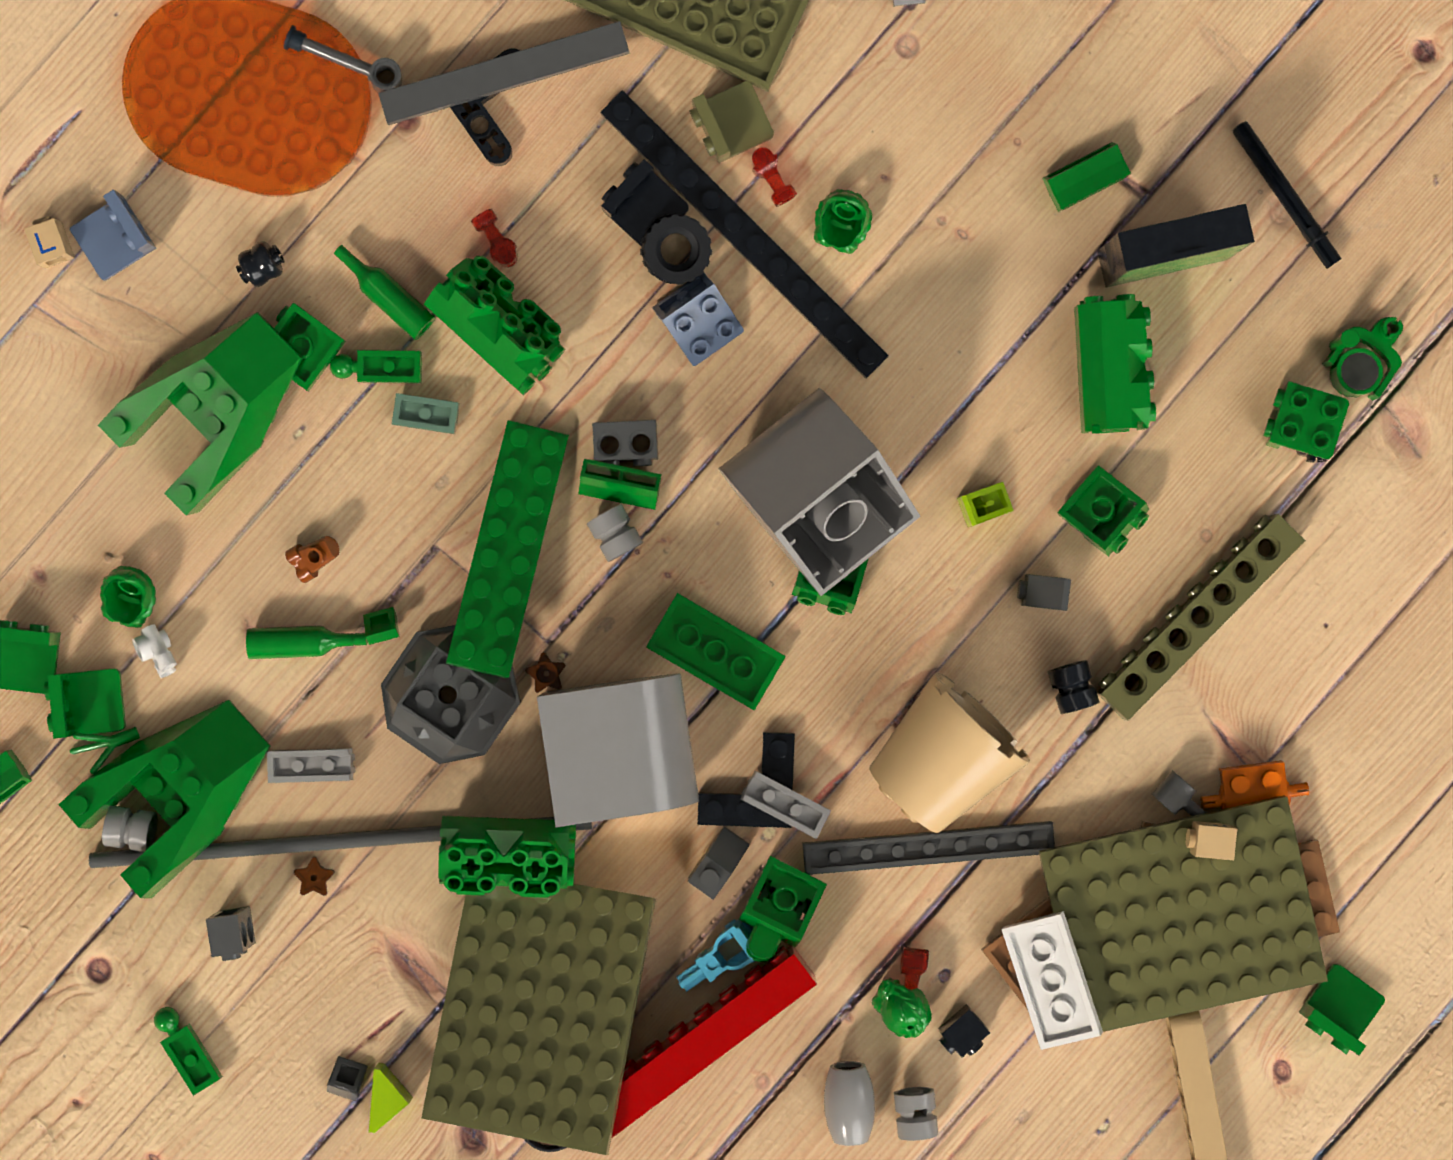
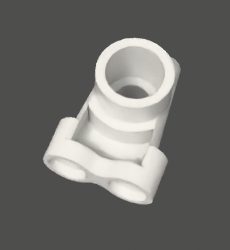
M155 624L143 628L141 636L132 639L133 646L140 660L144 662L152 658L160 678L167 677L176 671L174 666L177 663L171 651L167 649L171 647V643L164 629L158 631Z

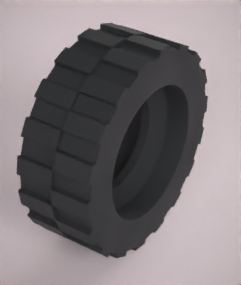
M667 214L659 219H655L652 222L653 224L646 228L645 235L641 238L640 242L642 243L640 255L643 257L642 262L644 266L648 268V272L666 283L679 285L694 281L697 276H701L704 273L703 270L710 263L709 258L712 255L710 243L712 242L706 233L707 230L699 224V221L686 215ZM674 233L684 235L691 244L689 258L679 265H672L666 262L661 254L663 240L668 235Z

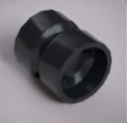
M1087 660L1074 662L1048 671L1052 688L1059 691L1055 698L1060 714L1075 712L1100 703L1095 686L1088 683L1092 675Z

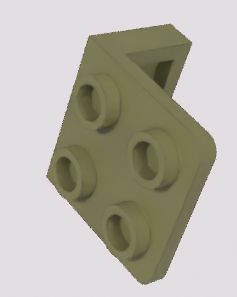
M744 81L707 99L704 94L692 99L693 109L689 110L697 128L702 126L706 134V138L703 139L706 150L710 156H716L718 163L773 138L774 131L752 84L748 81Z

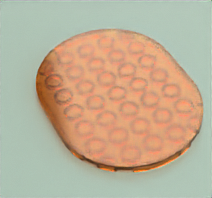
M172 0L160 7L144 22L131 42L123 67L122 93L126 112L135 132L146 147L168 165L189 175L252 194L268 197H289L322 187L330 182L332 178L339 174L355 158L365 140L371 119L372 96L367 76L305 50L299 52L291 48L288 50L284 49L287 33L290 27L294 25L296 30L307 34V38L360 59L353 46L336 28L315 15L267 0Z

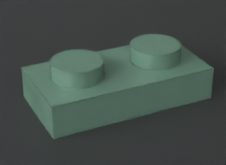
M396 393L392 425L455 434L460 403Z

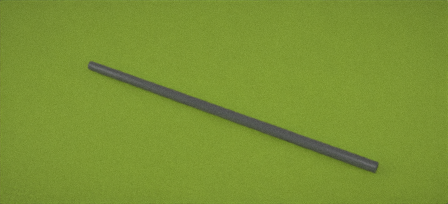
M554 817L529 818V819L555 820ZM592 822L576 824V831L592 829ZM441 825L211 843L194 860L441 841ZM135 850L94 852L89 854L90 868L129 866L144 852Z

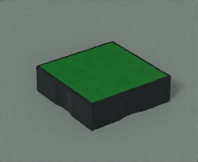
M1241 204L1119 232L1097 252L1105 287L1108 288L1225 261L1255 241L1246 204Z

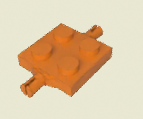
M1279 760L1219 768L1221 780L1219 794L1201 796L1200 801L1203 802L1201 803L1202 809L1214 807L1225 809L1285 795L1288 797L1290 805L1291 797L1308 796L1310 792L1307 790L1309 789L1307 782L1289 785L1286 779L1285 763Z

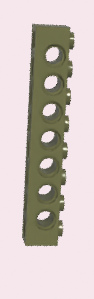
M1274 514L1270 517L1264 515L1253 526L1255 532L1248 539L1245 537L1241 538L1231 548L1233 554L1226 562L1222 559L1218 561L1208 572L1211 577L1204 584L1198 582L1187 593L1189 599L1181 607L1178 604L1175 605L1165 615L1166 623L1160 629L1157 627L1151 629L1142 639L1145 644L1138 651L1132 649L1121 660L1123 666L1115 674L1112 671L1109 672L1099 682L1098 685L1101 689L1097 694L1122 719L1129 721L1306 541L1279 514ZM1262 539L1267 540L1271 546L1270 553L1265 557L1260 555L1257 548L1258 543ZM1241 561L1245 562L1249 568V573L1244 579H1240L1235 572L1237 564ZM1218 584L1224 585L1227 590L1225 599L1220 602L1213 595V590ZM1197 606H1200L1205 612V618L1199 624L1194 623L1191 618V612ZM1177 628L1182 632L1183 640L1180 645L1173 646L1169 641V634ZM1152 651H1157L1161 656V663L1157 668L1152 669L1147 664V656ZM1134 673L1139 679V685L1135 690L1129 691L1126 689L1124 682L1129 674Z

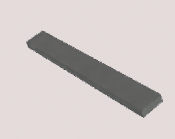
M619 21L380 92L378 95L387 124L392 125L630 53L621 22Z
M1046 821L942 830L940 833L931 831L805 842L802 845L805 873L813 875L1039 855L1038 851L1055 847L1053 822Z

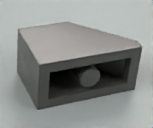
M1025 575V580L1019 581L1017 598L1022 599L1021 606L1067 611L1071 579Z
M724 826L689 875L688 882L714 900L750 844Z

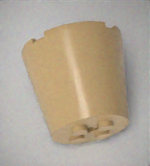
M935 673L869 767L872 776L880 785V791L898 804L908 819L914 823H920L935 833H940L1030 762L1026 751L1021 749L1018 752L1014 747L1018 743L1014 736L984 706L966 691L960 695L952 689L955 683L940 673Z

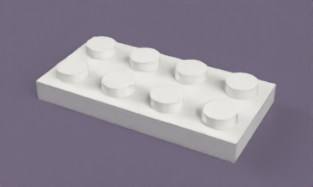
M1064 911L1004 926L1001 930L1040 1049L1043 1050L1101 1036L1103 1030Z

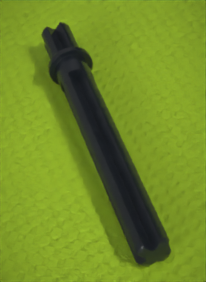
M1245 121L1233 129V134L1301 231V234L1308 242L1306 247H1312L1326 269L1341 260L1342 258L1326 236L1329 234L1328 231L1324 233L1318 222L1313 218L1249 123Z

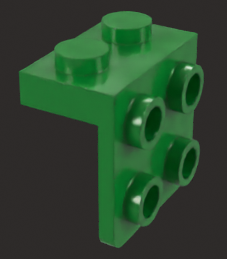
M1290 381L1285 385L1284 390L1278 388L1273 402V406L1278 409L1275 418L1268 419L1263 436L1268 437L1266 446L1276 449L1283 446L1322 459H1330L1333 456L1344 423L1349 401L1346 398Z
M0 620V689L44 694V684L48 682L47 675H56L61 632L49 631V625L30 624L28 629L19 628L16 621Z
M118 669L47 675L48 682L44 684V694L46 700L50 701L51 713L48 714L47 724L49 731L53 732V739L71 737L74 733L96 734L122 731L126 727L121 673Z
M1333 964L1326 973L1328 981L1317 985L1299 1010V1013L1308 1019L1305 1025L1321 1036L1325 1031L1334 1039L1331 1041V1044L1347 1055L1351 1050L1360 1056L1366 1045L1358 1039L1385 1003V998L1341 965Z

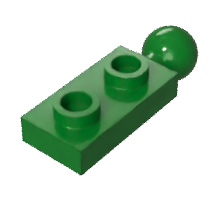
M357 350V360H353L347 354L336 355L330 362V370L335 377L340 379H346L353 373H357V382L422 383V352Z
M171 1007L159 1009L154 1016L155 1027L162 1032H167L169 1035L160 1043L194 1096L220 1080L223 1076L190 1023L180 1029L178 1026L179 1014L175 1009Z

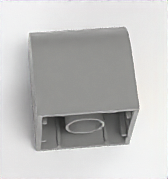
M820 388L815 390L718 468L743 503L820 596L825 594L921 517L879 450Z
M667 674L547 691L537 696L556 827L660 812L699 802L681 674Z

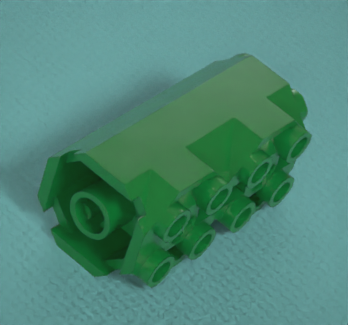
M476 256L474 259L465 258L446 275L448 279L443 284L440 282L437 284L424 305L524 396L536 383L534 379L543 380L552 370L549 363L551 361L553 363L556 362L566 349L561 346L559 341L561 328L534 301L530 299H523L521 302L513 301V282L487 258L483 256Z
M1135 294L1117 295L1116 299H1111V301H1104L1103 296L1085 297L1084 301L1079 302L1080 305L1074 307L1081 433H1089L1091 431L1092 434L1129 432L1130 428H1137V431L1148 429L1149 423L1156 421L1155 402H1150V390L1154 389L1153 370L1146 371L1145 361L1147 358H1152L1153 353L1152 340L1147 339L1146 326H1150L1151 323L1150 308L1143 307L1141 301H1136Z
M442 816L438 878L439 884H444L450 892H455L457 895H484L485 893L492 892L496 886H509V889L514 894H519L521 897L548 898L558 893L560 888L567 889V886H573L576 824L556 827L555 820Z

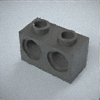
M656 420L592 423L594 461L620 466V461H633V466H651L652 460H658ZM639 435H645L650 439V447L645 452H637L633 449V440ZM607 437H615L619 442L617 451L612 454L604 453L601 448L602 441Z
M250 906L221 910L206 919L211 957L221 956L222 961L241 958V954L247 953V949L256 943Z

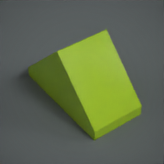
M1004 482L957 498L967 527L1014 511Z
M378 1063L373 1072L369 1133L377 1132L404 1109L413 1098L384 1063Z

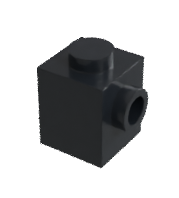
M967 1004L938 1028L943 1036L939 1040L951 1055L956 1051L961 1058L966 1054L969 1056L975 1054L983 1046L982 1040L990 1034L986 1025Z

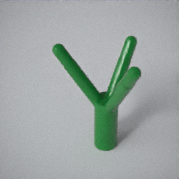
M136 727L112 736L74 733V739L95 741V743L72 748L70 753L77 754L108 746L90 769V773L94 774L116 747L140 739Z

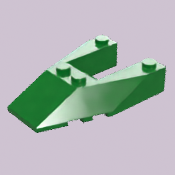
M256 312L172 356L123 398L98 426L119 448L132 446L173 404L211 444L164 494L186 516L198 513L262 447L266 432L278 413V406L283 395L287 393L303 357L259 312Z
M227 700L138 741L82 782L58 805L78 828L92 829L106 816L110 806L119 804L136 788L171 828L123 871L120 876L140 898H153L222 834L233 809L235 810L238 806L242 793L249 781H252L271 745L230 700Z

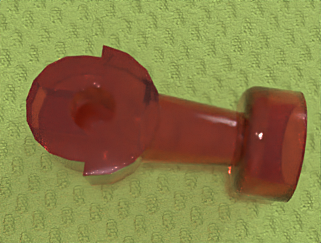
M761 147L755 150L752 155V172L755 176L767 181L774 191L771 199L775 206L779 207L797 196V192L791 184L785 186L777 169V154L774 155L770 149Z
M488 209L473 218L471 223L476 231H484L491 245L490 255L493 261H497L505 268L512 267L518 260L517 246L511 239L505 238L495 226L498 219L493 209Z
M903 947L900 974H905L904 985L906 988H918L920 976L928 967L929 950Z

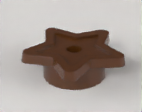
M543 652L540 655L538 664L526 668L525 672L534 678L536 693H539L548 686L560 690L562 685L559 675L566 665L563 662H552L546 653ZM545 670L549 671V676L547 677L543 674Z
M312 857L306 868L294 870V874L302 882L301 895H306L312 891L323 896L328 894L326 883L334 875L335 871L321 866L317 857ZM312 875L317 877L316 881L311 879Z

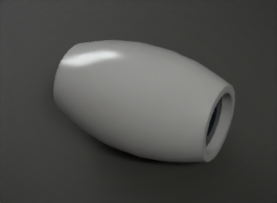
M844 1061L834 1063L830 1066L826 1078L824 1112L834 1143L839 1145L854 1146L868 1142L872 1131L875 1115L874 1090L867 1068L861 1062Z

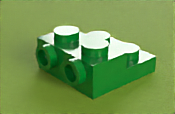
M292 303L290 307L285 306L276 318L278 324L274 329L303 357L293 381L309 392L346 341L301 307Z
M1098 465L1057 513L1079 531L1086 540L1109 557L1112 552L1118 554L1124 549L1129 540L1126 536L1133 528L1139 530L1144 526L1149 518L1147 514L1149 507L1147 502Z
M869 558L822 596L818 594L802 573L798 571L791 595L798 596L797 601L807 606H814L816 602L828 606L827 610L835 615H845L846 612L852 613Z

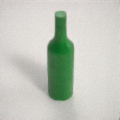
M343 245L336 249L334 255L344 262L356 275L362 293L414 340L419 339L430 328L436 317L389 274L379 267L365 265Z
M324 626L249 628L246 633V651L249 659L318 657L326 655L337 647L368 644L365 633H335Z

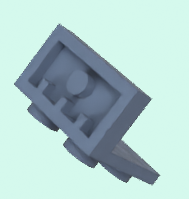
M114 189L103 196L107 202L106 205L70 227L72 235L103 281L108 280L156 249V246L124 196Z
M705 273L697 276L694 281L687 282L652 307L693 366L698 365L744 332L743 327L719 290Z

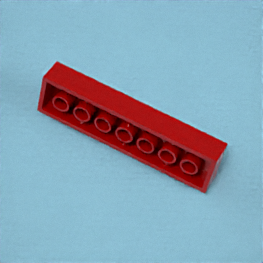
M784 945L779 947L767 964L763 967H760L759 964L752 967L744 974L745 980L737 986L734 983L728 985L718 994L720 998L715 1003L710 1005L709 1002H706L693 1013L695 1017L687 1024L684 1021L679 1022L668 1031L670 1035L661 1043L659 1040H655L643 1050L645 1054L635 1062L632 1058L625 1063L612 1138L817 985L815 974L795 947L789 946L787 949Z

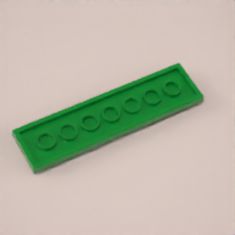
M510 420L507 421L446 664L509 679L569 435Z

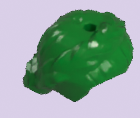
M835 190L819 202L818 209L815 211V242L825 247H833L842 253H854L858 249L859 244L865 240L867 232L871 228L872 211L869 208L868 202L861 194L851 190Z
M119 566L113 569L108 576L104 577L103 584L100 587L103 616L111 622H120L121 625L127 627H142L146 618L152 614V607L156 602L155 586L149 576L135 567Z
M889 978L884 980L879 985L876 996L872 998L871 1003L874 1009L882 1015V1020L886 1027L898 1037H918L925 1031L932 1019L931 1009L924 993L918 988H906L905 985H901L898 979L893 980Z

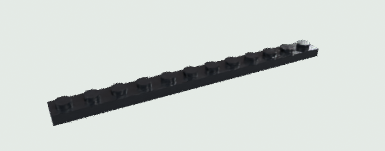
M623 90L600 112L865 379L889 357Z

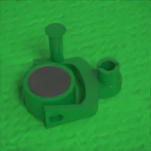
M1396 317L1382 318L1373 325L1370 331L1359 326L1345 330L1340 337L1330 342L1329 348L1331 352L1322 365L1325 367L1331 366L1330 380L1338 393L1354 398L1370 393L1367 397L1372 401L1380 398L1402 364L1400 355L1392 348V345L1403 331L1401 320L1397 321ZM1387 326H1388V327L1390 328V330H1391V333H1390V334H1387V332H1388ZM1361 342L1381 356L1387 365V372L1383 376V366L1380 359L1374 352L1368 349L1355 348L1341 354L1346 347L1353 348Z

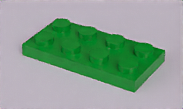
M679 593L676 594L646 646L649 650L752 710L756 709L786 657Z

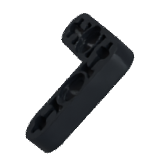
M515 48L507 49L495 58L515 53L520 50ZM499 93L469 101L468 104L472 110L476 106L480 108L469 115L461 104L450 107L491 165L504 166L511 160L512 148L509 141L483 106V104ZM483 117L488 120L489 127L485 133L477 134L472 131L471 124L474 119ZM494 132L498 134L492 137L497 146H506L503 150L504 156L500 159L497 155L490 156L493 153V149L488 141L484 145L480 143L489 139Z

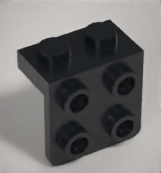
M645 159L640 164L634 162L623 174V177L626 179L618 188L613 185L603 195L602 200L604 203L601 205L603 212L641 247V238L644 237L646 228L650 227L655 219H659L667 214L686 215L689 211L688 204L654 173V167Z

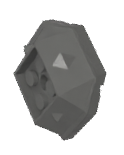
M456 625L416 632L381 683L387 729L438 764L485 755L521 703L513 664L509 679L446 664ZM446 685L452 686L457 692V698L453 703H447L441 697V691Z

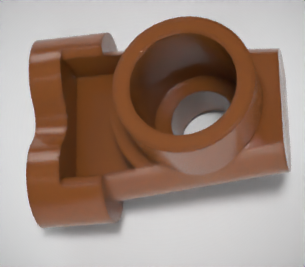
M324 536L305 546L301 544L295 545L285 552L287 561L295 567L298 579L303 583H307L318 576V570L339 555V545L334 538Z

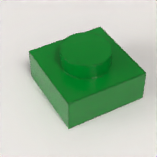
M394 607L363 615L365 637L369 645L400 637L397 614Z

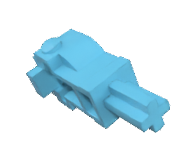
M734 919L725 925V929L719 934L714 945L699 953L695 959L696 963L676 976L681 988H684L687 992L706 978L711 983L727 969L739 970L749 963L755 962L746 952V943L753 927L738 919ZM734 936L743 950L726 961L718 948Z

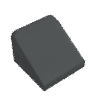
M338 1056L327 1084V1092L356 1101L368 1066Z

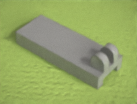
M352 748L267 751L268 783L353 780V773H355V766H353L355 754H352Z
M754 771L753 775L750 776L748 785L744 788L743 795L740 798L815 839L818 838L831 810L757 771Z

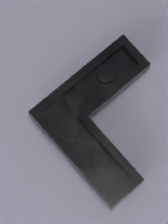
M763 732L762 774L793 790L795 733ZM698 793L697 825L792 828V826L741 800L740 798L743 794Z

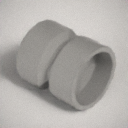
M622 504L604 512L587 523L594 538L602 540L600 549L608 562L643 543L635 527L627 525L630 518Z
M110 806L103 825V845L123 848L128 844L130 850L145 852L154 844L158 822L157 813L138 810L132 814L130 808Z
M912 1087L895 1091V1110L901 1115L896 1119L898 1138L916 1141L936 1137L938 1135L937 1116L932 1114V1111L936 1108L934 1089L929 1087Z

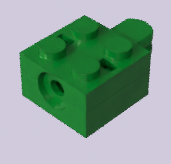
M770 856L764 864L738 919L753 927L746 943V952L749 957L754 961L767 962L775 955L781 941L796 947L804 936L827 884Z

